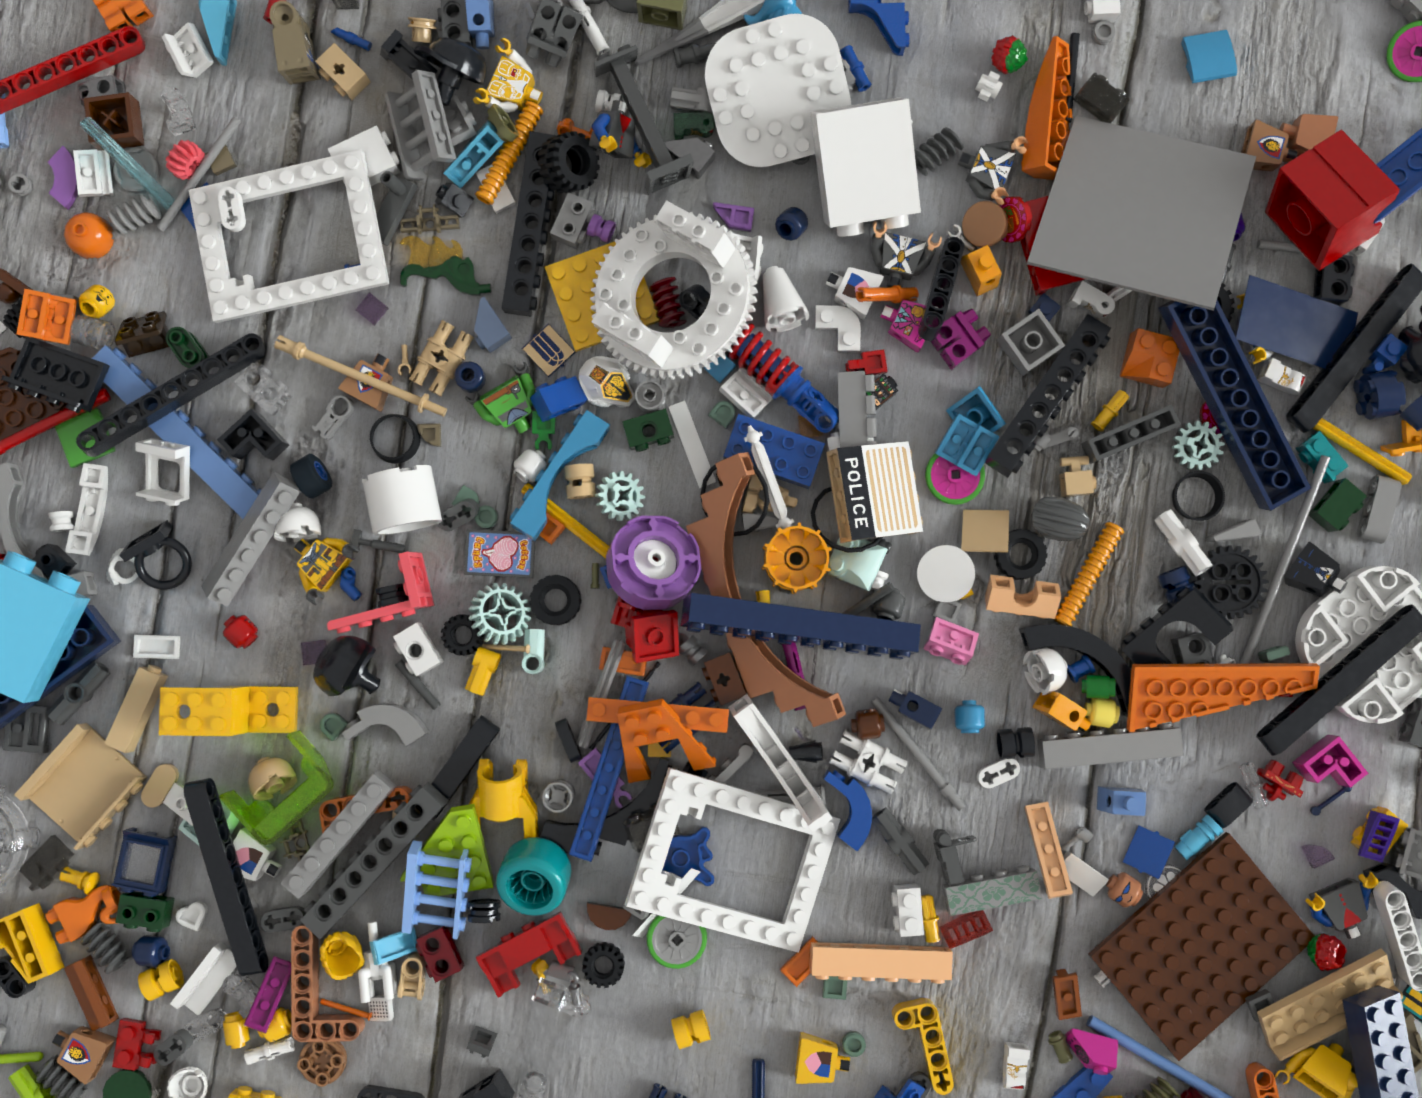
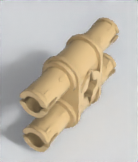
M441 320L434 336L427 339L428 343L421 355L417 357L418 364L411 377H409V380L422 386L430 369H437L438 374L428 390L440 397L450 379H455V370L462 361H465L466 356L464 354L474 339L473 336L461 330L454 346L447 348L445 343L455 327L444 320ZM435 355L441 357L444 356L448 360V362L442 360L439 361L435 357Z

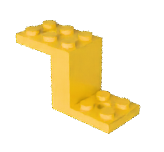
M160 687L159 735L234 736L244 733H297L298 687ZM271 703H275L279 707V712L276 716H272L268 712V707ZM183 705H187L190 708V715L187 718H183L180 715V708Z

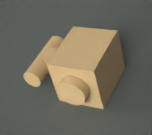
M1088 456L1060 458V466H1069L1070 471L1059 475L1061 497L1083 496L1094 493L1096 477L1092 476V470L1081 471V465H1089Z

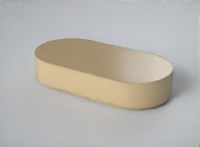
M163 764L154 770L141 793V800L144 805L153 808L163 804L174 782H177L179 778L178 769L174 765Z

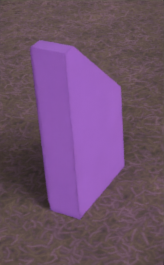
M713 202L714 210L729 229L751 232L754 208Z

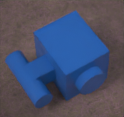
M1392 333L1387 334L1368 358L1372 362L1363 368V375L1376 373L1395 365L1406 352L1408 346Z

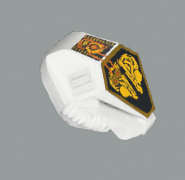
M596 356L587 360L580 368L578 380L589 403L591 402L593 405L605 408L610 405H616L621 408L630 407L633 403L635 394L629 384L630 374L626 366L618 361L619 359Z

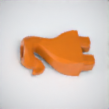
M103 885L91 891L85 898L71 897L53 905V908L45 916L48 923L54 924L60 921L64 928L55 933L58 943L73 942L83 937L96 925L98 917H100L102 923L116 924V918H111L110 916L118 910L120 891L115 886ZM104 901L106 907L100 912L101 904Z

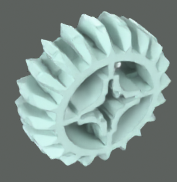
M494 583L492 589L487 585L483 588L484 592L479 590L476 593L478 598L474 597L471 600L475 606L469 607V611L474 613L469 616V620L476 622L471 627L472 629H480L477 633L478 637L482 634L486 635L484 638L485 642L493 638L492 642L494 645H497L499 640L502 645H506L508 640L513 643L516 641V636L521 637L523 635L522 630H526L529 627L525 622L531 620V617L526 615V613L531 611V608L524 607L528 599L521 600L520 597L523 593L520 591L515 594V586L507 590L506 583H503L500 588L497 583ZM493 598L492 609L483 612L485 601ZM504 599L510 602L513 607L506 605ZM499 611V613H503L505 615L501 618V615L494 613ZM516 615L514 627L507 630L508 618ZM486 621L493 622L496 629L492 628Z

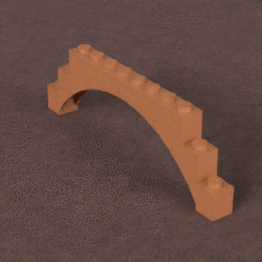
M749 452L738 453L715 463L717 476L722 481L723 486L700 495L702 507L707 512L708 517L686 526L688 535L691 533L698 543L701 569L704 574L703 579L712 596L741 599L734 569L733 538L737 511L743 492L751 476L755 475ZM725 633L727 645L732 650L735 658L736 669L741 674L744 690L750 699L773 691L775 704L779 707L781 713L805 705L807 718L813 727L837 720L846 715L838 692L831 694L800 678L786 667L764 642L756 641L755 636H746V639L732 637L733 633Z

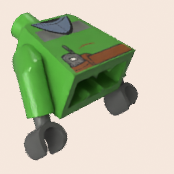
M523 362L525 366L523 371H518L515 365L516 375L482 396L476 391L474 392V400H470L469 397L465 396L466 401L473 405L483 420L495 426L502 425L504 428L514 424L519 433H523L531 427L525 416L532 413L531 407L533 403L530 397L535 393V386L530 374H528L529 369L526 362Z

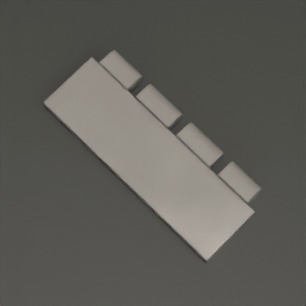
M865 371L837 372L840 448L877 444V441H867V438L877 437L876 418H867V415L876 414L875 396H866V392H875L874 375H865Z

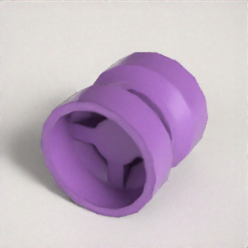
M594 214L589 222L586 234L591 237L597 236L601 241L608 244L615 231L616 222L603 220L602 216Z

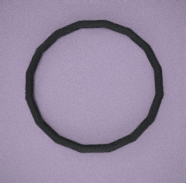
M716 465L712 466L704 477L700 495L705 493L707 481L713 471L717 469ZM754 466V472L760 480L764 491L765 502L763 512L755 525L745 531L734 532V536L748 535L761 525L767 515L770 501L768 487L761 472Z
M832 487L824 489L814 500L811 509V519L815 531L820 530L815 516L818 502L826 493L832 491ZM822 532L819 533L830 547L847 553L863 552L865 549L876 546L883 538L878 537L872 543L863 547L846 548L834 544Z

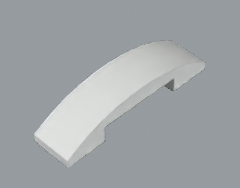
M83 463L79 485L83 487L74 530H69L65 552L90 556L97 541L104 517L108 491V467Z

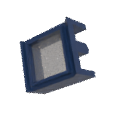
M134 827L123 830V841L114 881L111 886L119 887V891L131 893L135 890L142 892L143 896L156 897V895L166 891L177 836L173 835L164 838L157 836L156 832L139 833L136 832L137 828Z

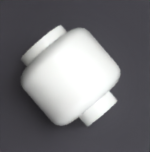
M525 450L514 461V474L524 483L536 482L535 479L540 471H546L547 469L546 456L539 450Z

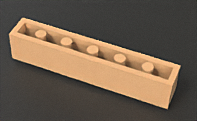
M811 942L809 971L812 976L821 980L829 979V976H838L840 980H852V977H861L864 981H875V978H884L888 982L908 979L909 982L920 983L922 979L931 980L932 983L942 984L945 983V980H952L953 952L949 947Z

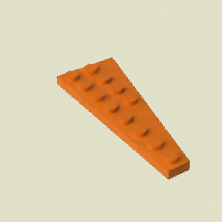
M1316 663L1132 664L1126 729L1129 732H1135L1136 729L1157 727V724L1170 721L1172 723L1179 722L1182 718L1200 717L1229 710V707L1241 704L1244 706L1250 705L1251 702L1262 699L1266 701L1271 700L1275 696L1287 693L1292 695L1317 689L1320 666Z

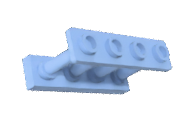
M412 841L407 853L401 933L411 934L414 925H418V923L452 927L453 939H458L460 931L464 932L466 917H463V912H466L468 898H465V892H468L470 878H466L467 872H470L472 858H468L469 849H464L461 858L456 859L425 854L422 851V841ZM429 864L459 869L458 879L424 874L423 871H420V866ZM421 884L456 888V899L422 894V891H418ZM422 903L455 908V916L450 918L423 914L417 910V905Z

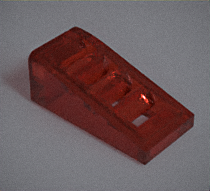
M983 910L967 913L939 927L950 949L993 931ZM976 918H979L982 927H978L975 921ZM970 921L974 931H969L966 922ZM961 925L966 935L961 936L957 926ZM949 929H953L957 937L956 940L953 941L948 931Z

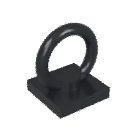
M168 520L129 542L119 554L124 562L134 557V567L138 577L148 586L160 590L172 589L186 581L192 569V560L187 548L176 539L167 537L173 528ZM162 546L173 548L182 559L180 573L175 578L166 581L151 577L144 567V558L153 554Z

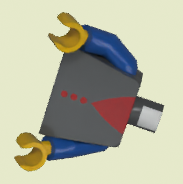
M613 100L611 111H600L597 114V118L592 124L593 131L589 146L614 158H636L634 159V164L637 167H648L652 164V160L647 153H642L635 141V121L624 115L626 103Z
M1369 872L1367 878L1363 874H1359L1360 883L1354 879L1346 878L1310 893V899L1307 898L1305 902L1309 905L1312 918L1325 927H1331L1337 931L1343 929L1348 939L1360 936L1361 933L1357 923L1367 919L1371 890L1378 884V879L1372 872Z

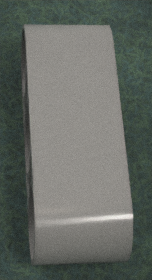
M1377 474L1372 478L1357 529L1358 537L1380 544L1386 541L1401 490L1400 481Z

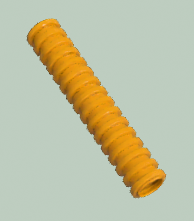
M527 101L525 107L522 108V113L518 115L519 119L515 121L516 125H514L519 136L513 142L507 140L506 143L502 144L503 149L498 151L499 155H496V161L492 162L493 167L488 169L489 173H486V179L482 180L483 185H480L478 187L479 191L475 193L481 202L493 205V199H496L498 196L496 193L501 191L500 187L504 185L503 181L507 180L506 175L511 173L510 169L514 167L513 163L517 162L516 157L521 155L520 151H523V145L527 144L526 139L529 138V132L534 131L533 127L537 126L540 116L544 113L538 104Z
M1111 522L1105 523L1106 528L1101 530L1102 535H1099V540L1095 541L1094 544L1096 546L1091 548L1092 553H1088L1087 556L1089 558L1085 559V565L1081 566L1082 571L1077 573L1078 578H1074L1075 583L1071 584L1070 587L1072 589L1067 591L1068 596L1063 598L1064 603L1060 604L1061 608L1057 610L1058 614L1054 621L1061 625L1072 627L1071 622L1076 620L1075 615H1079L1080 612L1078 610L1083 608L1082 603L1086 602L1085 597L1090 595L1089 590H1093L1092 585L1097 582L1095 579L1100 577L1099 572H1103V565L1105 566L1107 564L1106 560L1111 557L1109 554L1114 552L1113 547H1117L1118 544L1116 542L1120 541V535L1124 534V530L1120 526Z

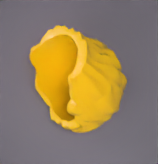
M337 931L328 935L320 947V960L325 972L335 980H345L347 977L353 976L364 965L365 959L363 957L362 945L355 935L345 931Z

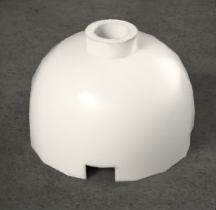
M293 503L290 509L277 522L273 537L282 542H286V538H293L294 542H298L301 539L305 541L316 539L318 535H321L319 518L311 509L303 507L300 503Z
M1038 648L1025 654L1023 665L1027 664L1029 671L1024 672L1030 687L1036 693L1042 692V695H1047L1062 687L1067 678L1068 666L1065 659L1058 652L1050 648Z

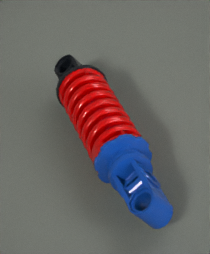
M695 284L680 293L679 303L698 320L708 305L710 293L703 286ZM691 294L694 295L695 301L692 299ZM752 323L748 324L749 329H742L741 331L745 337H737L739 345H731L733 352H729V358L731 360L739 359L738 366L740 368L748 367L747 374L749 376L757 375L756 382L759 385L766 383L765 391L772 396V399L784 398L788 406H793L818 431L822 433L830 432L839 423V410L822 393L814 389L809 380L806 381L800 375L803 370L802 366L795 362L788 365L791 360L789 356L781 359L779 357L782 352L780 348L772 351L770 349L772 345L771 340L768 339L765 343L761 341L764 335L761 331L756 335L754 333L749 335L755 326ZM824 416H827L830 419L831 423L826 421Z

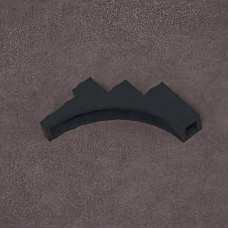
M661 757L655 773L642 792L625 807L606 816L600 839L625 846L627 840L632 841L635 827H632V824L649 828L668 767L672 768V765H668L670 759ZM547 820L544 823L540 838L556 843L565 853L569 854L579 823ZM598 841L594 855L599 856L602 842Z

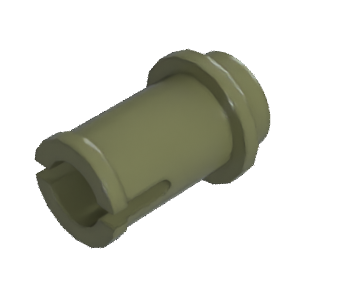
M1060 1030L1050 1033L1048 1042L1053 1046L1059 1063L1063 1064L1071 1061L1073 1055L1065 1041L1066 1035Z

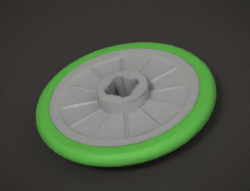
M660 915L652 921L647 933V946L652 957L659 964L672 969L685 968L695 963L703 954L707 943L706 928ZM676 935L681 937L678 942L673 940Z

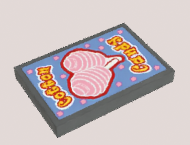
M467 529L464 575L534 577L535 542L520 532Z

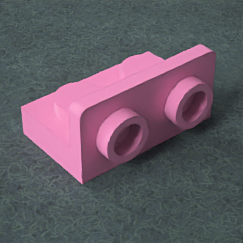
M936 617L923 649L934 656L947 658L955 664L967 665L973 657L979 633Z

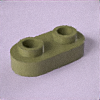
M493 104L487 110L488 120L496 127V134L500 139L505 142L507 140L513 142L519 136L516 127L509 115L500 106Z

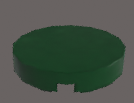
M122 1069L114 1073L106 1081L103 1088V1098H151L152 1086L150 1081H147V1078L144 1077L146 1075L142 1071Z

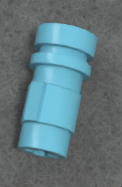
M1208 814L1201 819V823L1197 822L1195 824L1196 827L1193 830L1189 829L1179 838L1180 842L1174 846L1187 861L1203 849L1209 841L1213 842L1215 836L1219 837L1224 832Z

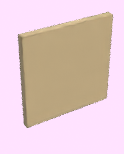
M963 510L961 549L964 552L1008 553L1009 510Z

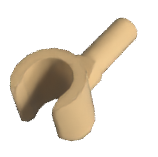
M404 344L401 345L402 364L398 366V373L403 376L402 368L404 366L409 368V375L413 373V367L409 364L407 345Z

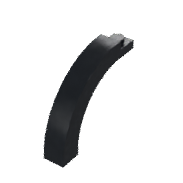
M1044 624L1019 628L1026 650L1031 651L1049 646L1072 649L1087 655L1110 678H1116L1115 692L1123 716H1128L1131 669L1114 648L1097 636L1071 626Z

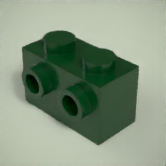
M125 892L120 895L115 923L124 924L123 927L135 929L139 926L146 927V931L160 932L162 929L170 926L175 898L161 895L146 897L142 895V892Z

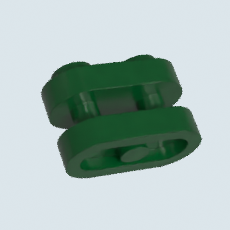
M173 327L167 332L166 342L179 362L189 369L209 357L197 337L182 327Z

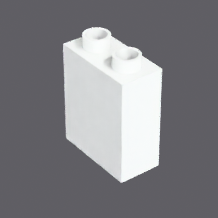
M896 97L810 112L824 223L830 228L836 227L837 236L839 237L864 233L863 222L880 219L882 228L884 221L886 222L887 229L908 226V215L921 213L909 99Z

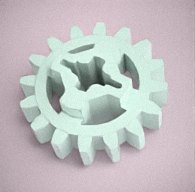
M1195 421L1194 427L1191 423L1185 424L1186 430L1183 428L1178 429L1180 436L1173 437V440L1177 441V445L1172 446V449L1178 450L1174 457L1182 458L1179 463L1180 465L1187 462V469L1190 470L1196 465L1198 471L1202 470L1203 465L1206 468H1210V461L1218 463L1219 460L1216 455H1223L1224 452L1219 450V447L1225 445V443L1219 442V438L1223 435L1222 433L1215 434L1216 426L1208 428L1209 422H1204L1201 426L1200 421ZM1198 431L1195 437H1186L1190 432ZM1208 436L1211 438L1213 444L1210 443ZM1200 441L1199 445L1202 446V449L1197 450V446L1194 445V443ZM1184 447H1186L1189 453L1188 456L1184 451ZM1202 454H1209L1206 459L1198 461Z
M624 471L618 472L617 475L615 472L610 473L609 478L603 477L601 479L604 484L597 485V488L601 491L595 494V497L600 498L596 505L603 506L601 513L605 514L608 512V519H614L616 516L617 521H623V518L629 520L631 519V514H639L636 508L644 506L640 503V499L645 498L644 495L640 494L644 487L637 486L639 479L631 480V473L626 474L625 477ZM616 481H621V482H624V483H626V484L623 485V486H620L619 483H615V482H616ZM619 492H623L620 497L621 500L617 501L618 497L620 496ZM620 506V508L625 509V511L615 510V508Z

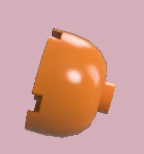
M83 212L76 214L65 225L64 238L66 244L74 253L84 259L103 257L110 251L114 243V239H112L113 228L108 221L94 213Z

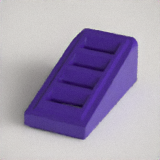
M1370 810L1358 855L1382 863L1400 819ZM1380 821L1386 822L1385 827L1379 825ZM1377 829L1383 831L1382 836L1375 834ZM1372 839L1381 840L1380 845L1372 843ZM1372 847L1378 849L1377 854L1369 852L1368 848Z

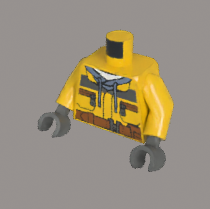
M338 538L316 539L312 545L304 539L299 540L294 549L302 555L301 559L297 562V566L300 568L298 573L303 588L307 593L306 599L312 604L317 605L315 599L318 596L322 599L325 597L321 592H328L340 577L342 570L348 567L352 560H355L352 557L353 551H360V548Z

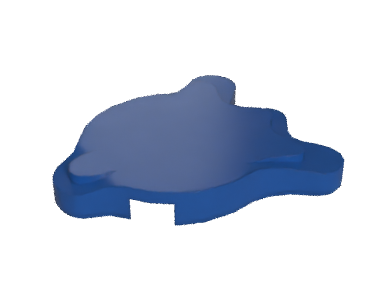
M701 827L696 833L691 835L673 836L662 870L671 872L682 879L692 868L701 871L694 880L706 886H711L714 883V875L704 867V863L713 858L712 852L706 845L710 837V830L707 827Z

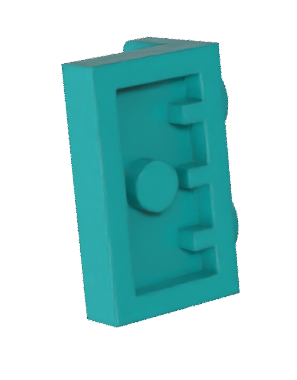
M1321 431L1315 432L1295 448L1299 452V458L1313 469V474L1321 455L1330 457L1321 481L1324 484L1334 481L1336 476L1348 467V464Z

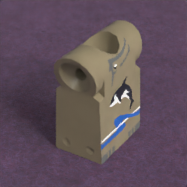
M287 1L275 2L271 6L269 14L273 24L272 33L278 72L290 85L321 80L318 73L319 68L315 62L316 55L312 39L310 38L308 24L291 3Z

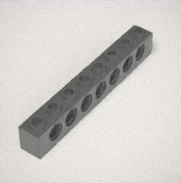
M430 782L423 787L419 784L409 794L412 799L408 803L403 801L394 812L397 815L392 820L388 818L379 827L381 830L379 835L376 837L373 834L364 843L366 849L362 853L356 852L348 861L351 865L347 869L342 868L333 877L336 880L332 886L327 884L318 894L321 898L317 902L312 901L303 910L306 914L300 921L318 939L323 938L449 802ZM415 804L422 807L423 814L416 812ZM400 821L407 825V831L401 829ZM384 838H388L391 841L392 847L385 844ZM369 855H373L376 858V864L370 861ZM354 871L361 875V880L354 876ZM339 888L346 892V896L340 894ZM324 905L330 907L331 913L325 910Z

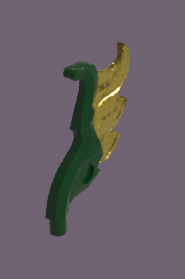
M407 236L401 240V245H408L411 249L408 265L402 269L400 275V284L403 287L407 286V279L411 275L435 280L443 276L458 291L464 294L481 296L483 293L492 292L491 284L480 285L476 282L473 263L469 257L462 260L463 249L457 241L452 239L451 242L454 246L453 248H448L440 238L432 236V239L435 241L433 245L424 243L416 236Z

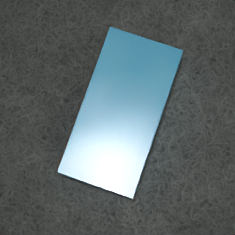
M413 927L411 934L401 933V930L370 941L374 965H380L416 952L417 936L415 927Z

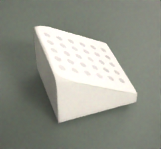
M384 995L370 998V1002H368L369 1013L372 1012L370 1021H391L394 1018L392 999L385 1000Z

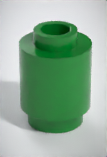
M1087 675V680L1082 679V693H1086V698L1109 699V697H1115L1116 678Z

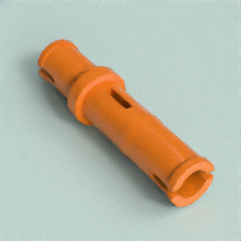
M893 285L892 287H859L858 291H856V299L859 302L891 301L892 303H900L903 300L915 302L919 296L916 287H901L900 285Z

